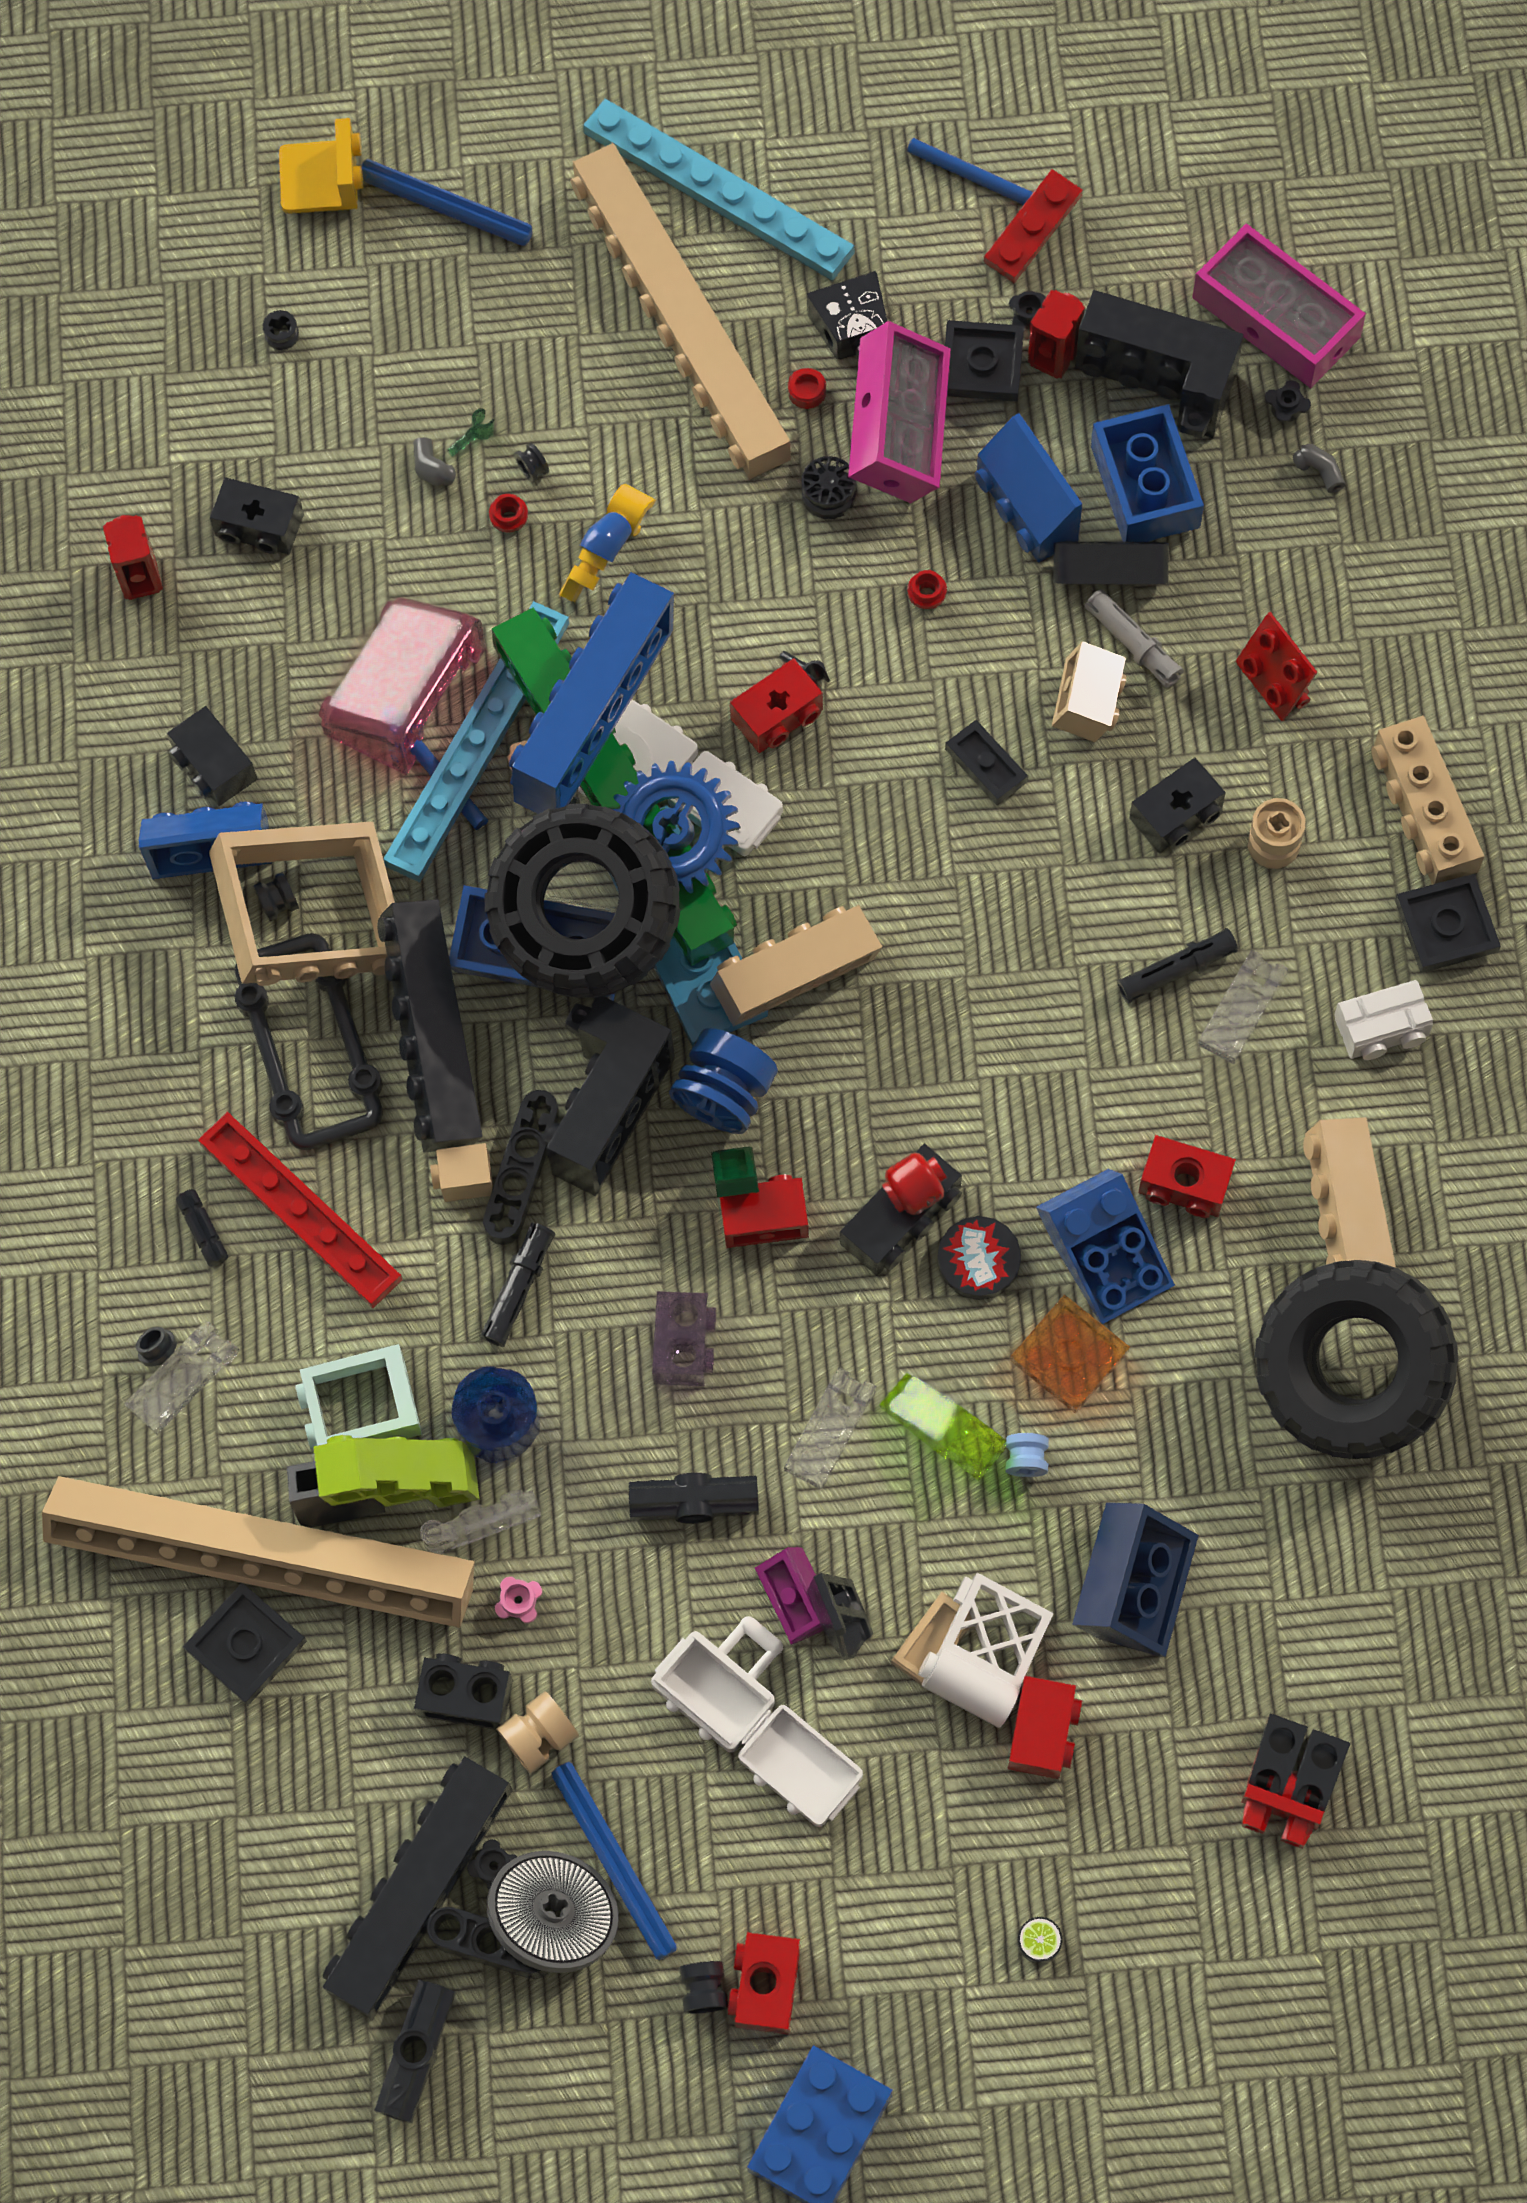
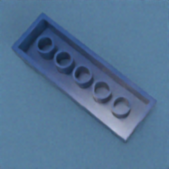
M630 572L624 584H616L608 600L610 607L604 616L598 615L593 621L588 636L590 639L584 649L578 647L574 652L569 664L570 672L564 681L559 679L556 682L549 697L550 705L545 713L539 712L535 716L530 726V738L525 746L518 745L509 762V767L512 768L510 784L513 785L515 803L537 814L547 809L552 810L565 807L570 803L673 632V592Z

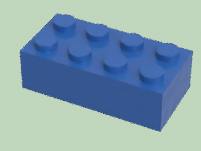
M464 885L449 955L451 969L458 973L538 987L522 977L507 962L503 954L496 947L489 931V920L485 912V893H487V889ZM544 900L545 916L550 925L559 934L572 939H587L599 934L608 926L615 913ZM615 994L607 995L604 997L614 1001Z

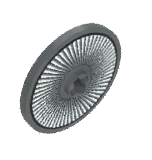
M536 1851L514 1858L498 1872L490 1887L487 1898L488 1920L500 1944L517 1960L542 1971L567 1973L592 1965L607 1952L618 1928V1907L614 1894L607 1882L590 1865L565 1853ZM550 1905L553 1911H560V1916L556 1917L553 1911L546 1912V1906Z

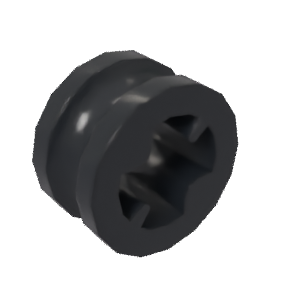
M278 310L265 317L262 326L265 340L269 346L277 350H286L297 343L299 329L297 321L291 313ZM284 325L287 326L288 332L281 331L278 335H275L274 328L281 329Z
M533 443L526 445V451L521 452L518 450L514 453L517 465L530 482L534 483L537 481L538 474L546 475L550 472L544 456Z

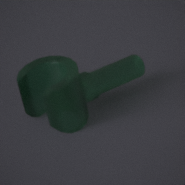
M480 408L473 412L471 428L446 449L452 457L476 438L486 440L493 435L495 419L490 420L487 424H481L485 419V409Z

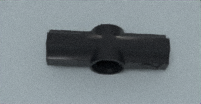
M684 1473L675 1476L674 1480L629 1482L630 1521L675 1519L680 1523L698 1524L712 1521L714 1517L759 1515L757 1475L712 1478L707 1473Z
M418 1980L401 2033L394 2041L393 2056L374 2109L375 2112L412 2124L430 2069L437 2060V2048L456 1995L455 1991L435 1983ZM415 2040L425 2042L427 2051L424 2058L416 2063L407 2062L404 2058L406 2046Z

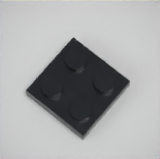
M947 320L945 346L951 348L947 396L1018 402L1024 326Z
M1475 873L1396 895L1395 903L1420 973L1499 952L1501 945Z
M241 1583L188 1640L183 1648L249 1706L302 1648L307 1640L245 1584Z

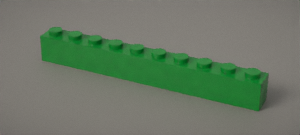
M533 607L491 628L493 647L535 715H537L539 712L545 713L550 705L549 697L556 682L559 679L564 681L569 674V664L572 656L567 649L560 650L555 642L557 635L551 622L546 617L541 619ZM615 728L580 784L591 805L610 809H620L621 807L614 800V795L627 796L628 792L624 787L625 781L635 785L639 783L637 772L633 767L636 765L634 756L625 743L622 745L618 743L613 735L616 733ZM657 804L647 813L643 827L654 837L652 827L654 818L660 811L665 809V807L660 809ZM669 824L666 827V831L670 835L675 833L673 830L676 829V826ZM689 844L681 850L670 849L667 854L668 857L680 856L692 848ZM707 873L709 885L706 887L697 878L693 879V893H689L683 884L679 883V908L681 910L678 928H675L673 937L691 966L734 944V927L737 926V922L730 908L727 905L721 907L714 896L717 893L716 888Z

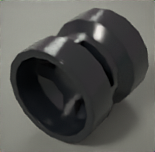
M697 1962L679 1967L680 1981L685 1984L686 1990L690 1991L682 1999L685 2014L710 2013L728 2008L727 1994L717 1988L721 1986V1980L725 1976L723 1962Z

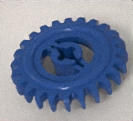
M669 761L666 772L663 773L659 766L654 763L651 768L650 777H647L639 770L637 771L639 782L637 785L629 781L624 782V787L628 794L627 796L614 795V800L621 807L620 809L612 810L627 815L643 826L647 813L654 805L665 799L677 798L678 801L675 807L665 808L655 816L652 824L655 837L665 852L668 853L670 849L681 850L692 842L694 826L688 816L693 807L697 809L701 817L702 828L698 842L690 851L680 856L669 857L676 872L678 884L682 883L689 893H693V879L697 878L707 887L709 885L706 875L708 870L718 876L722 875V871L716 863L717 860L732 861L731 856L724 850V847H736L739 845L736 839L728 835V832L741 828L739 823L728 820V817L738 812V808L733 805H723L731 798L732 794L730 791L715 793L721 785L719 778L711 779L705 783L708 775L706 768L700 769L693 776L690 762L685 763L681 771L677 772L675 762ZM669 824L672 826L678 824L682 831L679 835L676 833L670 835L666 831V827Z

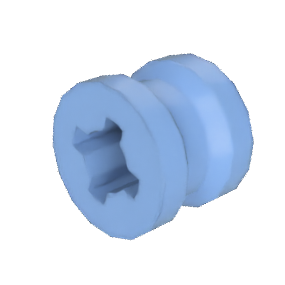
M1017 1433L1007 1436L1006 1448L1010 1450V1459L1006 1461L1005 1472L1019 1477L1046 1475L1048 1473V1463L1044 1460V1452L1049 1447V1438L1035 1433Z

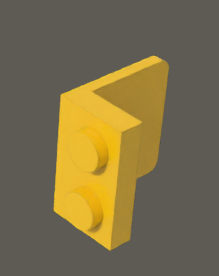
M350 118L335 119V141L285 144L280 147L281 207L285 213L358 209L357 189H363V176L361 166H356V156H362L360 133H353Z

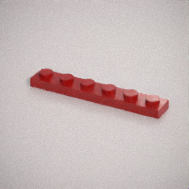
M228 1111L198 1139L202 1148L370 1307L374 1308L403 1280L401 1274Z

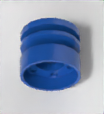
M705 1028L700 1032L689 1053L690 1061L694 1065H685L680 1069L678 1073L680 1079L673 1082L669 1090L670 1097L680 1108L701 1122L721 1131L743 1134L751 1123L750 1117L756 1114L759 1108L757 1101L753 1097H763L766 1095L778 1073L777 1065L770 1056L743 1038L719 1029Z

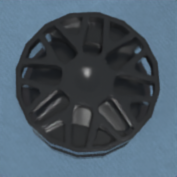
M823 456L813 460L806 466L802 474V501L805 508L813 516L821 519H836L844 516V512L849 508L852 509L856 501V480L848 477L849 472L847 473L845 470L849 469V464L845 460L835 456ZM831 461H836V466L830 465Z

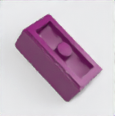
M787 1547L755 1567L790 1644H796L824 1631L807 1592L816 1574L803 1548Z

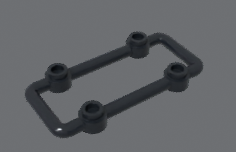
M308 933L257 949L259 957L298 954L313 949L314 953L331 950L326 939L321 935ZM236 962L235 975L239 987L234 995L235 1003L240 1013L250 1019L274 1094L269 1104L270 1112L274 1121L284 1126L291 1145L300 1150H311L377 1127L383 1116V1109L378 1096L382 1091L383 1082L378 1070L368 1065L343 990L347 978L337 979L335 976H323L315 979V983L321 990L328 993L352 1067L348 1078L349 1087L352 1094L357 1099L363 1101L367 1113L304 1134L300 1124V1120L304 1115V1106L299 1095L289 1090L265 1015V1011L269 1006V997L264 986H260L257 983L242 984Z

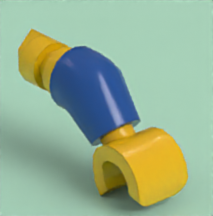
M628 484L620 486L610 500L607 514L593 524L582 539L580 546L583 549L578 556L582 561L579 566H573L559 595L576 603L584 586L594 590L600 579L596 576L599 569L604 571L607 563L614 561L630 535L636 536L640 533L641 526L639 524L645 513L653 507L656 499Z

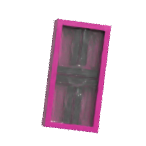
M1247 223L1195 276L1192 296L1195 301L1233 330L1244 334L1243 337L1309 388H1312L1361 338L1366 313Z
M890 321L860 338L849 478L909 503H913L940 488L951 348Z

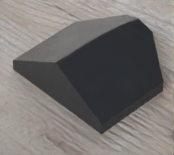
M820 1573L813 1577L807 1590L808 1595L832 1646L843 1660L853 1659L863 1643L872 1637V1628L853 1581L847 1578Z

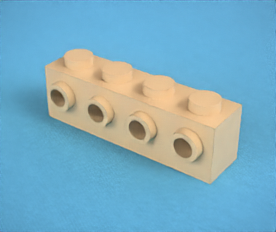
M1424 715L1378 730L1375 744L1371 748L1372 757L1376 767L1379 770L1383 769L1388 779L1386 788L1392 804H1398L1403 814L1401 824L1404 834L1408 840L1413 839L1417 847L1416 860L1423 875L1428 874L1432 885L1478 873L1484 859L1483 851Z
M857 905L847 911L844 906L838 907L823 916V922L811 927L809 923H804L791 930L787 934L789 938L778 943H775L774 939L765 941L752 950L753 955L740 960L739 956H734L717 966L718 971L710 985L733 1027L874 960L882 949V945L860 906Z
M1367 1117L1319 1120L1305 1133L1303 1148L1306 1158L1311 1163L1313 1174L1311 1191L1313 1197L1318 1200L1320 1211L1318 1227L1320 1236L1326 1242L1328 1253L1326 1264L1338 1261L1366 1260L1380 1262L1396 1268Z

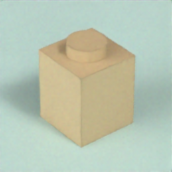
M486 1143L436 1150L438 1164L430 1165L433 1189H441L445 1202L491 1196L493 1181L490 1156Z

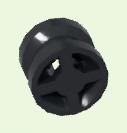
M283 872L275 875L273 881L267 884L259 882L253 885L270 922L277 919L279 913L285 910L293 912L299 909L297 900Z

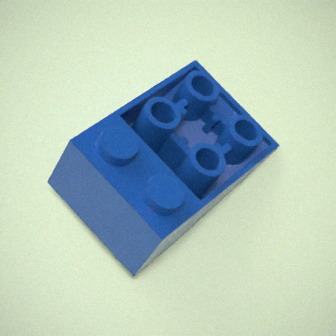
M1107 1169L1036 1207L1053 1245L1101 1324L1175 1286L1123 1174Z

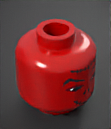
M914 1152L886 1170L885 1179L887 1182L882 1184V1187L899 1213L905 1210L910 1215H917L944 1197V1189L941 1182L947 1179V1176L934 1157L926 1161L921 1154Z

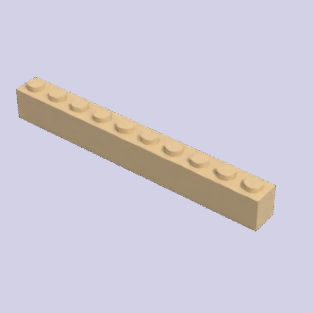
M614 143L573 161L574 178L570 179L575 195L579 200H586L589 205L587 210L592 224L597 230L602 228L606 234L605 243L609 253L614 259L619 257L623 263V275L630 288L637 287L640 292L639 300L648 318L654 316L659 325L657 326V332L663 345L666 348L671 346L677 355L674 359L683 378L690 377L694 384L692 391L697 403L701 408L707 406L712 415L710 422L718 438L725 437L730 446L728 447V453L734 466L737 469L742 467L750 480L790 461L791 445L788 436Z
M58 1476L42 1511L43 1542L458 1628L461 1627L473 1592L475 1561L348 1536L332 1531L309 1528L288 1522L265 1519L249 1514L226 1511L205 1505L187 1503L166 1497L104 1486L83 1480Z

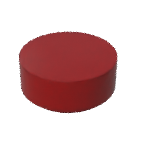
M802 368L795 371L788 380V396L790 401L795 406L803 409L819 406L826 397V380L824 376L812 368Z

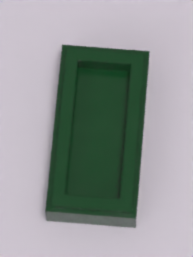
M752 1147L711 1152L717 1197L759 1192Z

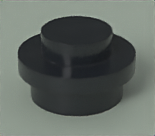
M157 1326L148 1329L139 1337L136 1343L139 1360L148 1367L165 1364L174 1355L177 1338L171 1331L164 1330L162 1327Z

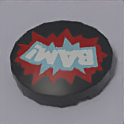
M975 1216L962 1219L949 1227L940 1240L937 1262L942 1279L956 1293L965 1298L984 1300L997 1297L1014 1282L1019 1273L1021 1251L1018 1239L1009 1227L994 1218Z

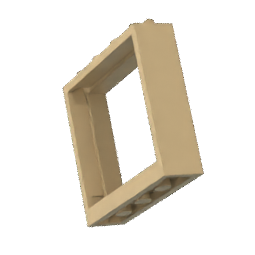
M373 821L218 834L209 851L242 984L257 983L260 986H268L280 980L296 979L297 982H309L323 976H335L337 979H345L357 973L373 972L375 975H385L387 952L385 942H381L379 939L377 924L380 915L395 901ZM354 855L378 947L259 957L236 865Z

